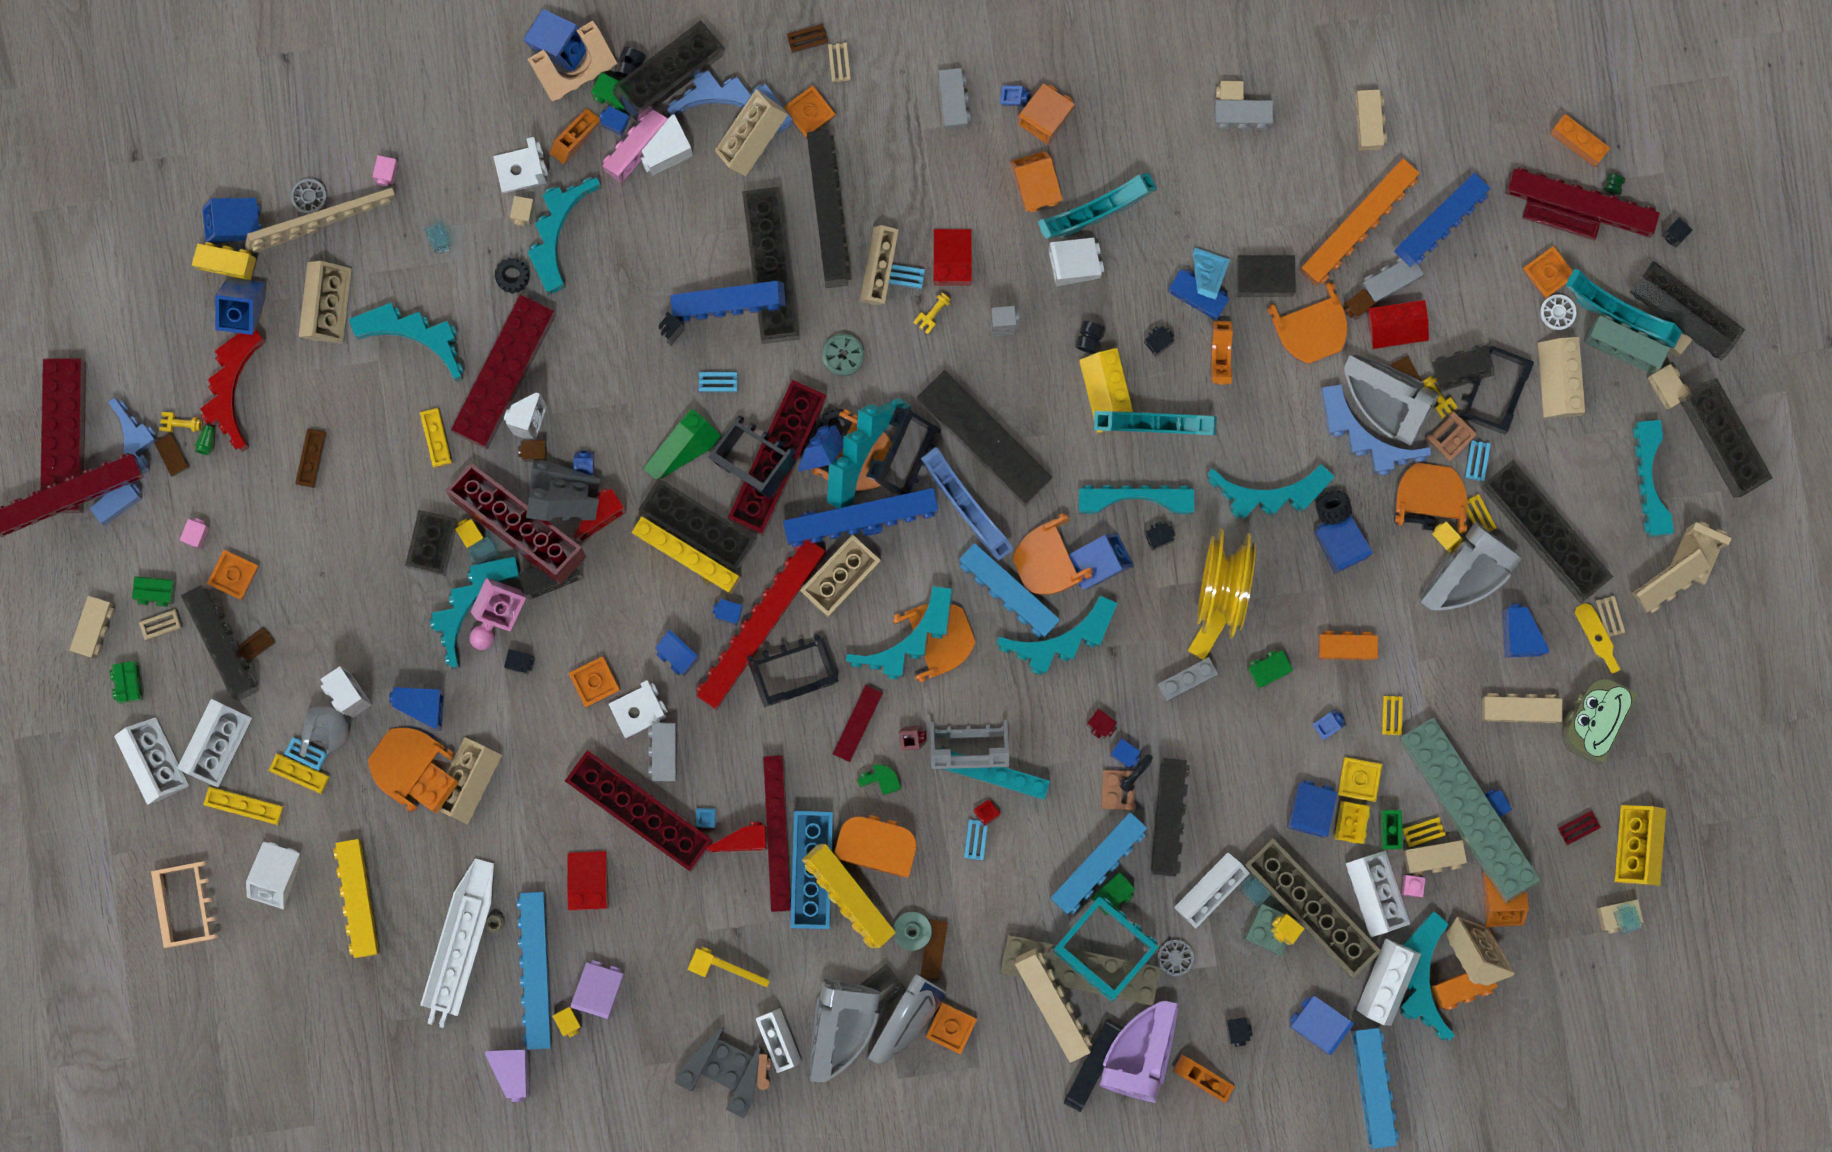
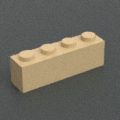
M883 225L873 227L860 302L872 305L885 304L899 229Z
M1488 693L1487 697L1482 698V721L1562 722V699H1558L1557 695H1545V698H1537L1536 694H1527L1526 698H1519L1518 694H1507V697H1499L1497 693Z

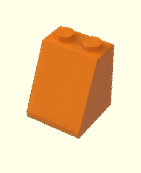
M1043 83L1019 114L1017 125L1049 145L1073 111L1075 104L1069 96H1062L1057 93L1058 90L1050 84L1047 86Z
M1046 151L1009 161L1023 207L1026 211L1036 212L1040 210V207L1046 205L1053 207L1058 205L1059 201H1063L1052 159Z
M1483 871L1485 926H1524L1529 910L1527 892L1505 904Z

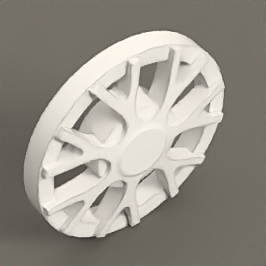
M1552 295L1543 302L1540 316L1547 327L1553 330H1563L1574 322L1576 307L1567 296ZM1556 298H1562L1561 305H1556ZM1548 301L1553 304L1552 309L1546 306ZM1569 302L1571 308L1566 310L1564 305ZM1550 311L1551 316L1545 317L1544 312ZM1566 313L1573 314L1572 319L1566 318ZM1551 318L1556 320L1554 326L1549 323ZM1563 319L1566 325L1561 327L1559 320Z

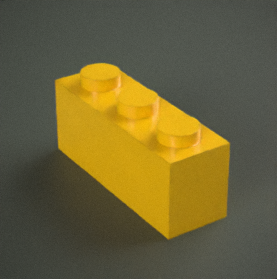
M205 242L204 245L197 243L192 266L202 271L251 280L256 258L250 255L251 252L240 249L237 252L228 246L218 248L215 244Z

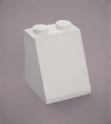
M675 114L670 116L642 149V164L646 172L650 171L652 176L693 157L692 149Z
M1094 238L1050 243L1049 255L1056 287L1101 278L1104 266L1103 262L1098 259L1097 254H1100L1099 243H1095Z
M263 842L246 880L247 898L284 910L300 863V853L291 848L279 847L272 842Z

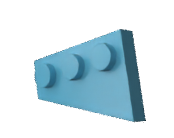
M1194 247L1193 261L1197 292L1216 300L1230 259Z

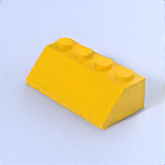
M1117 348L1098 352L1079 360L1093 419L1095 411L1133 412ZM1096 430V431H1097V434H1098V433H1102V432H1107V431Z
M1621 805L1615 882L1660 886L1666 809L1654 806Z

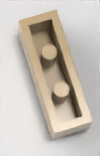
M1380 90L1357 91L1355 100L1359 151L1380 150L1387 143V134L1383 132V125H1385L1386 119L1385 114H1382L1381 108L1384 107V96L1380 95Z
M91 596L87 597L69 651L93 659L100 655L102 638H105L108 632V620L112 619L114 615V604Z
M1463 840L1403 851L1407 874L1413 873V876L1425 875L1424 871L1432 870V873L1443 872V868L1449 866L1451 870L1463 868L1462 864L1467 863Z

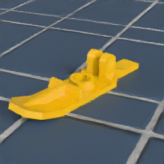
M1584 603L1576 607L1574 615L1584 630L1595 654L1599 658H1603L1611 674L1620 671L1621 669L1613 656V644L1592 605ZM1595 636H1600L1602 640L1596 641Z

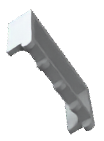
M1003 720L1001 728L990 729V725H986V729H971L970 725H966V729L951 730V726H947V730H937L934 728V722H930L931 769L1009 767L1007 720ZM1004 737V748H989V755L951 756L950 749L935 750L934 738Z

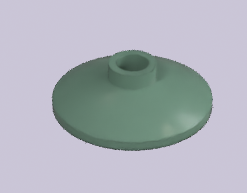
M918 912L902 914L893 926V930L896 932L893 935L896 943L906 950H919L926 946L931 938V924L924 915ZM910 928L916 929L915 935H910Z

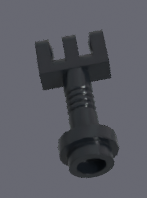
M1404 514L1405 523L1422 524V530L1434 531L1436 527L1429 526V523L1436 524L1437 519H1430L1429 516L1432 515L1411 516Z
M1147 754L1129 778H1123L1120 781L1121 784L1119 786L1123 791L1129 793V791L1134 790V782L1150 766L1153 759L1152 755Z

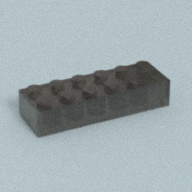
M700 20L614 85L612 94L637 122L689 83L697 74L706 70L723 57L725 47Z
M1652 261L1630 291L1635 299L1642 301L1651 311L1662 316L1665 321L1675 323L1682 331V334L1690 337L1698 346L1706 349L1714 358H1718L1720 361H1723L1745 331L1742 326L1655 261Z
M1717 378L1709 379L1678 398L1733 498L1742 497L1773 479Z
M660 478L657 479L638 509L640 514L735 573L738 572L757 542L753 536Z
M200 585L182 594L181 597L231 698L240 701L258 692L257 686L259 682L256 676L250 673L249 669L251 666L247 658L240 655V652L243 650L239 642L233 639L232 635L234 632L230 624L224 621L223 618L226 616L222 608L216 605L215 601L217 598L213 590Z
M1163 758L1161 760L1150 876L1174 878L1176 874L1180 873L1181 862L1178 861V855L1182 854L1183 842H1179L1180 835L1184 834V823H1181V818L1186 813V804L1183 803V797L1187 796L1188 784H1185V778L1189 777L1190 765H1186L1187 760Z

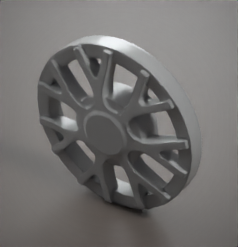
M303 179L297 182L291 191L293 206L304 214L320 211L327 200L324 186L314 179ZM307 183L308 188L303 190L301 184ZM313 183L318 185L315 191L311 189ZM295 191L302 192L301 197L294 196ZM323 191V197H317L316 193ZM302 200L304 203L298 207L296 203ZM316 200L321 203L319 207L313 204ZM306 204H311L310 211H306Z
M1170 940L1159 949L1158 964L1166 974L1181 976L1191 969L1194 962V954L1191 947L1184 941ZM1178 943L1184 945L1181 952L1176 950ZM1172 944L1174 950L1169 952L1166 946ZM1189 951L1191 957L1184 958L1182 953ZM1161 953L1169 954L1168 959H1161ZM1183 960L1189 963L1187 969L1181 965ZM1169 961L1172 965L1166 970L1163 965ZM1179 965L1180 973H1174V966Z

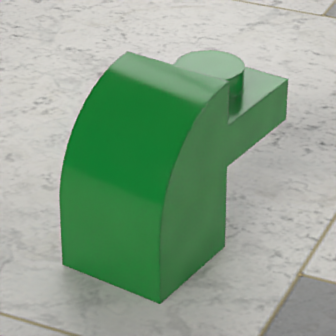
M873 765L874 774H871L869 771L860 774V778L857 779L859 787L878 782L883 796L901 790L896 774L885 765Z

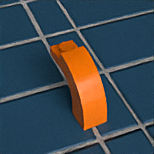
M1213 321L1211 340L1212 383L1220 385L1232 383V321Z

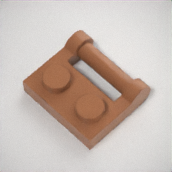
M1452 411L1448 418L1425 439L1450 462L1477 434ZM1453 423H1456L1458 427L1440 443L1437 439Z
M1103 770L1101 809L1136 810L1135 788L1127 793V804H1121L1122 789L1119 786L1122 777L1129 778L1134 771Z
M759 1054L757 1086L761 1090H765L770 1086L767 1070H771L772 1059L768 1058V1054Z

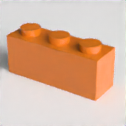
M1566 114L1550 132L1552 136L1593 167L1598 165L1610 149L1609 146Z
M1323 631V634L1318 636V659L1377 660L1378 636L1373 635V632H1361V635H1354V632L1347 631L1342 632V635H1335L1334 631Z

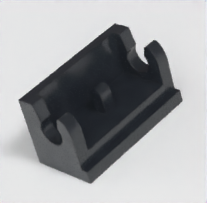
M667 311L666 317L659 324V330L662 329L661 336L665 334L667 343L671 346L683 333L684 327L678 319Z

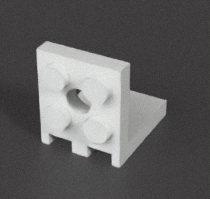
M534 137L527 138L529 148L493 156L502 194L547 184L545 176L548 175L544 160H541L544 157L540 142L535 141ZM514 166H519L522 168V171L519 175H513L511 173V170Z
M648 680L640 683L642 688L609 703L625 739L649 728L653 722H661L667 719L665 713L668 711L662 700L658 701L656 697L659 695L654 683L650 684ZM631 708L639 709L640 714L637 718L629 716Z

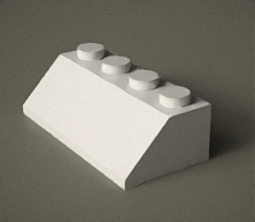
M534 393L511 405L510 410H506L504 416L506 425L514 436L527 440H536L547 405L539 393Z
M211 699L177 769L218 788L252 718Z
M156 717L125 727L114 736L147 805L163 800L189 786L183 772L177 769L179 764Z
M1386 850L1346 863L1370 937L1410 925Z
M1386 938L1381 948L1382 952L1376 960L1356 1010L1382 1025L1392 1026L1421 954Z

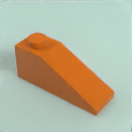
M586 108L554 140L549 154L565 165L600 123L599 117Z
M1181 1055L1172 1071L1224 1103L1227 1102L1235 1088L1234 1085L1184 1055Z

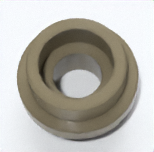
M491 914L487 917L485 922L487 931L498 933L503 929L504 920L500 915ZM493 920L498 921L497 927H492L491 922Z

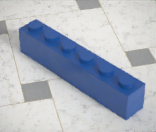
M1474 172L1394 252L1409 267L1414 263L1420 264L1425 259L1424 254L1427 251L1431 253L1438 246L1436 242L1440 238L1444 240L1451 233L1449 230L1452 227L1457 228L1464 221L1462 217L1465 214L1469 216L1476 209L1474 207L1475 204L1478 202L1482 204L1489 197L1487 192L1491 188Z
M779 281L671 295L672 315L680 322H690L691 318L706 320L708 316L722 318L726 317V314L732 313V315H743L745 311L760 313L761 309L776 311L779 310V307L786 306L784 283Z

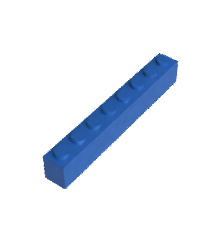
M934 488L784 520L783 527L787 545L799 547L803 546V542L806 541L818 543L823 541L822 538L829 536L830 539L840 538L843 533L854 535L860 533V530L865 528L868 531L879 529L878 525L886 524V527L897 525V522L905 520V523L916 521V517L932 518L935 517V513H938V506Z

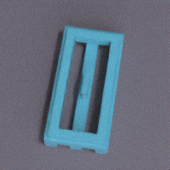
M892 265L891 270L920 274V276L891 272L890 276L918 280L919 284L889 279V284L922 289L925 269Z
M699 372V392H737V372ZM703 377H733V380H703ZM703 384H733V387H703Z
M1471 440L1465 473L1466 479L1485 481L1491 443ZM1478 446L1474 474L1470 475L1474 448ZM1482 447H1484V448H1485L1484 458H1483L1481 476L1479 477V476H1478V470H1479V464H1480V458H1481Z
M292 737L284 754L320 771L328 754L308 745V749L322 756L318 758L306 752L305 756L317 761L318 764L315 765L290 753L291 749L300 752V749L293 745L295 742L301 744V740Z
M969 819L964 858L984 859L988 825H983L980 856H976L979 828L983 823L978 820ZM972 824H975L973 853L968 855Z

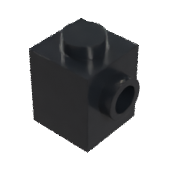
M1678 218L1662 236L1668 244L1677 248L1693 229L1681 218Z
M1156 326L1148 333L1149 337L1144 340V344L1157 357L1174 343L1175 340L1173 338L1175 336L1169 328L1165 329L1164 326L1158 328Z
M1161 522L1155 523L1150 526V530L1144 533L1152 551L1174 541L1173 537L1176 536L1172 526L1168 527L1167 522L1164 524Z
M1246 1017L1225 1021L1229 1044H1234L1235 1047L1245 1046L1246 1041H1250V1036H1253L1251 1024L1247 1025Z

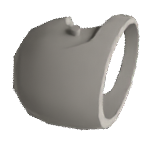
M329 706L309 707L305 717L299 754L305 757L308 745L312 741H322L327 754L335 752L345 745L348 738V724L345 716Z

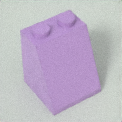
M594 960L591 963L586 962L570 1007L611 1019L625 974L620 973L621 969L610 966L607 969L602 967L603 963Z
M529 1050L485 1051V1055L505 1097L511 1098V1102L525 1101V1097H530Z

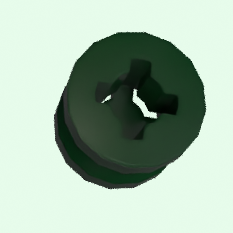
M1607 174L1606 179L1608 181L1604 185L1603 190L1612 194H1622L1623 190L1621 187L1626 179L1617 174Z

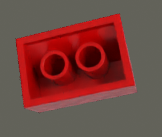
M1425 300L1369 308L1366 312L1372 350L1429 341V320Z

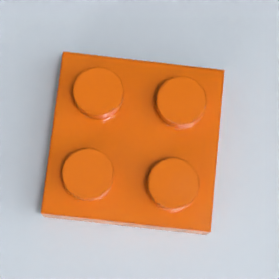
M813 85L783 107L805 138L836 116Z
M1554 246L1522 269L1544 299L1567 284L1568 278L1573 272Z
M223 550L207 584L243 601L259 566Z
M603 656L568 673L585 708L620 691Z
M430 763L409 792V795L437 814L459 782L433 763Z
M942 1002L926 1038L961 1054L977 1019Z

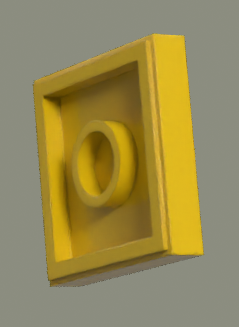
M1344 757L1337 795L1376 802L1382 764Z

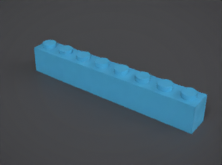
M545 892L520 893V898H517V909H521V917H518V929L522 930V936L519 937V948H522L523 956L519 957L520 968H523L520 984L521 987H524V995H521V1005L525 1007V1014L522 1015V1025L526 1026V1034H523V1046H527V1050L552 1048Z

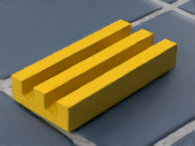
M1480 494L1467 500V515L1472 525L1476 520L1468 506L1469 503H1471L1484 528L1488 531L1497 528ZM1476 500H1477V502H1478V504H1479V506H1480V508H1481V510H1482V512H1483V514H1484V516H1485V518H1486L1488 524L1490 525V528L1487 527V525H1486V523H1485V521H1484V519H1483V517H1482V515H1481V513H1480V511H1479V509H1478V507H1477V505H1476V503H1475Z
M1383 696L1382 735H1402L1403 697ZM1387 700L1391 701L1390 731H1386ZM1395 701H1398L1397 731H1394Z
M1440 817L1402 829L1408 848L1445 836ZM1435 822L1437 824L1435 827L1408 835V831ZM1439 829V834L1412 843L1410 841L1411 838Z

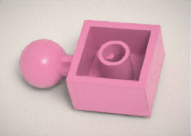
M486 578L471 610L475 619L483 622L481 626L474 628L470 633V643L475 649L486 650L492 646L494 642L492 629L494 626L509 632L511 631L526 599L521 590Z

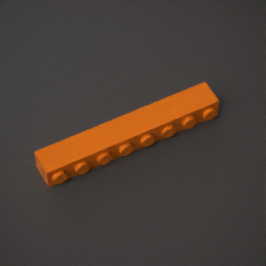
M1403 158L1301 267L1300 272L1315 286L1319 283L1324 284L1330 277L1328 273L1332 269L1336 271L1343 263L1341 259L1345 255L1349 257L1356 248L1353 246L1358 241L1362 243L1367 238L1368 234L1366 232L1370 228L1374 230L1381 222L1379 218L1383 214L1387 216L1394 208L1392 204L1396 200L1400 202L1406 195L1404 191L1408 187L1412 189L1419 181L1417 177L1420 173Z

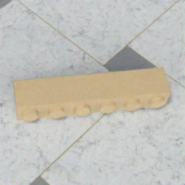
M1035 948L1016 957L1015 966L1071 1063L1090 1054L1093 1043L1088 1034L1085 1035L1083 1032L1081 1020L1079 1018L1076 1019L1074 1016L1072 1004L1064 998L1065 992L1062 986H1058L1055 982L1056 976L1053 970L1048 969L1045 964L1047 960L1042 952L1039 953L1038 949Z

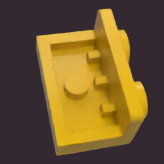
M1340 801L1334 839L1364 844L1367 836L1366 829L1370 817V806Z

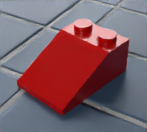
M934 229L933 286H971V229Z
M606 488L597 494L599 501L595 520H582L574 534V538L579 544L627 513L612 489L607 490Z
M749 822L750 826H744L708 846L707 851L714 853L767 850L766 826L762 825L761 822Z
M606 851L567 853L568 911L609 909Z

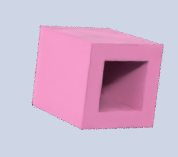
M377 155L372 177L378 185H394L399 164L397 160Z
M194 518V521L188 519L180 541L201 549L209 527L205 525V521Z
M1409 875L1403 876L1401 895L1422 898L1425 878Z

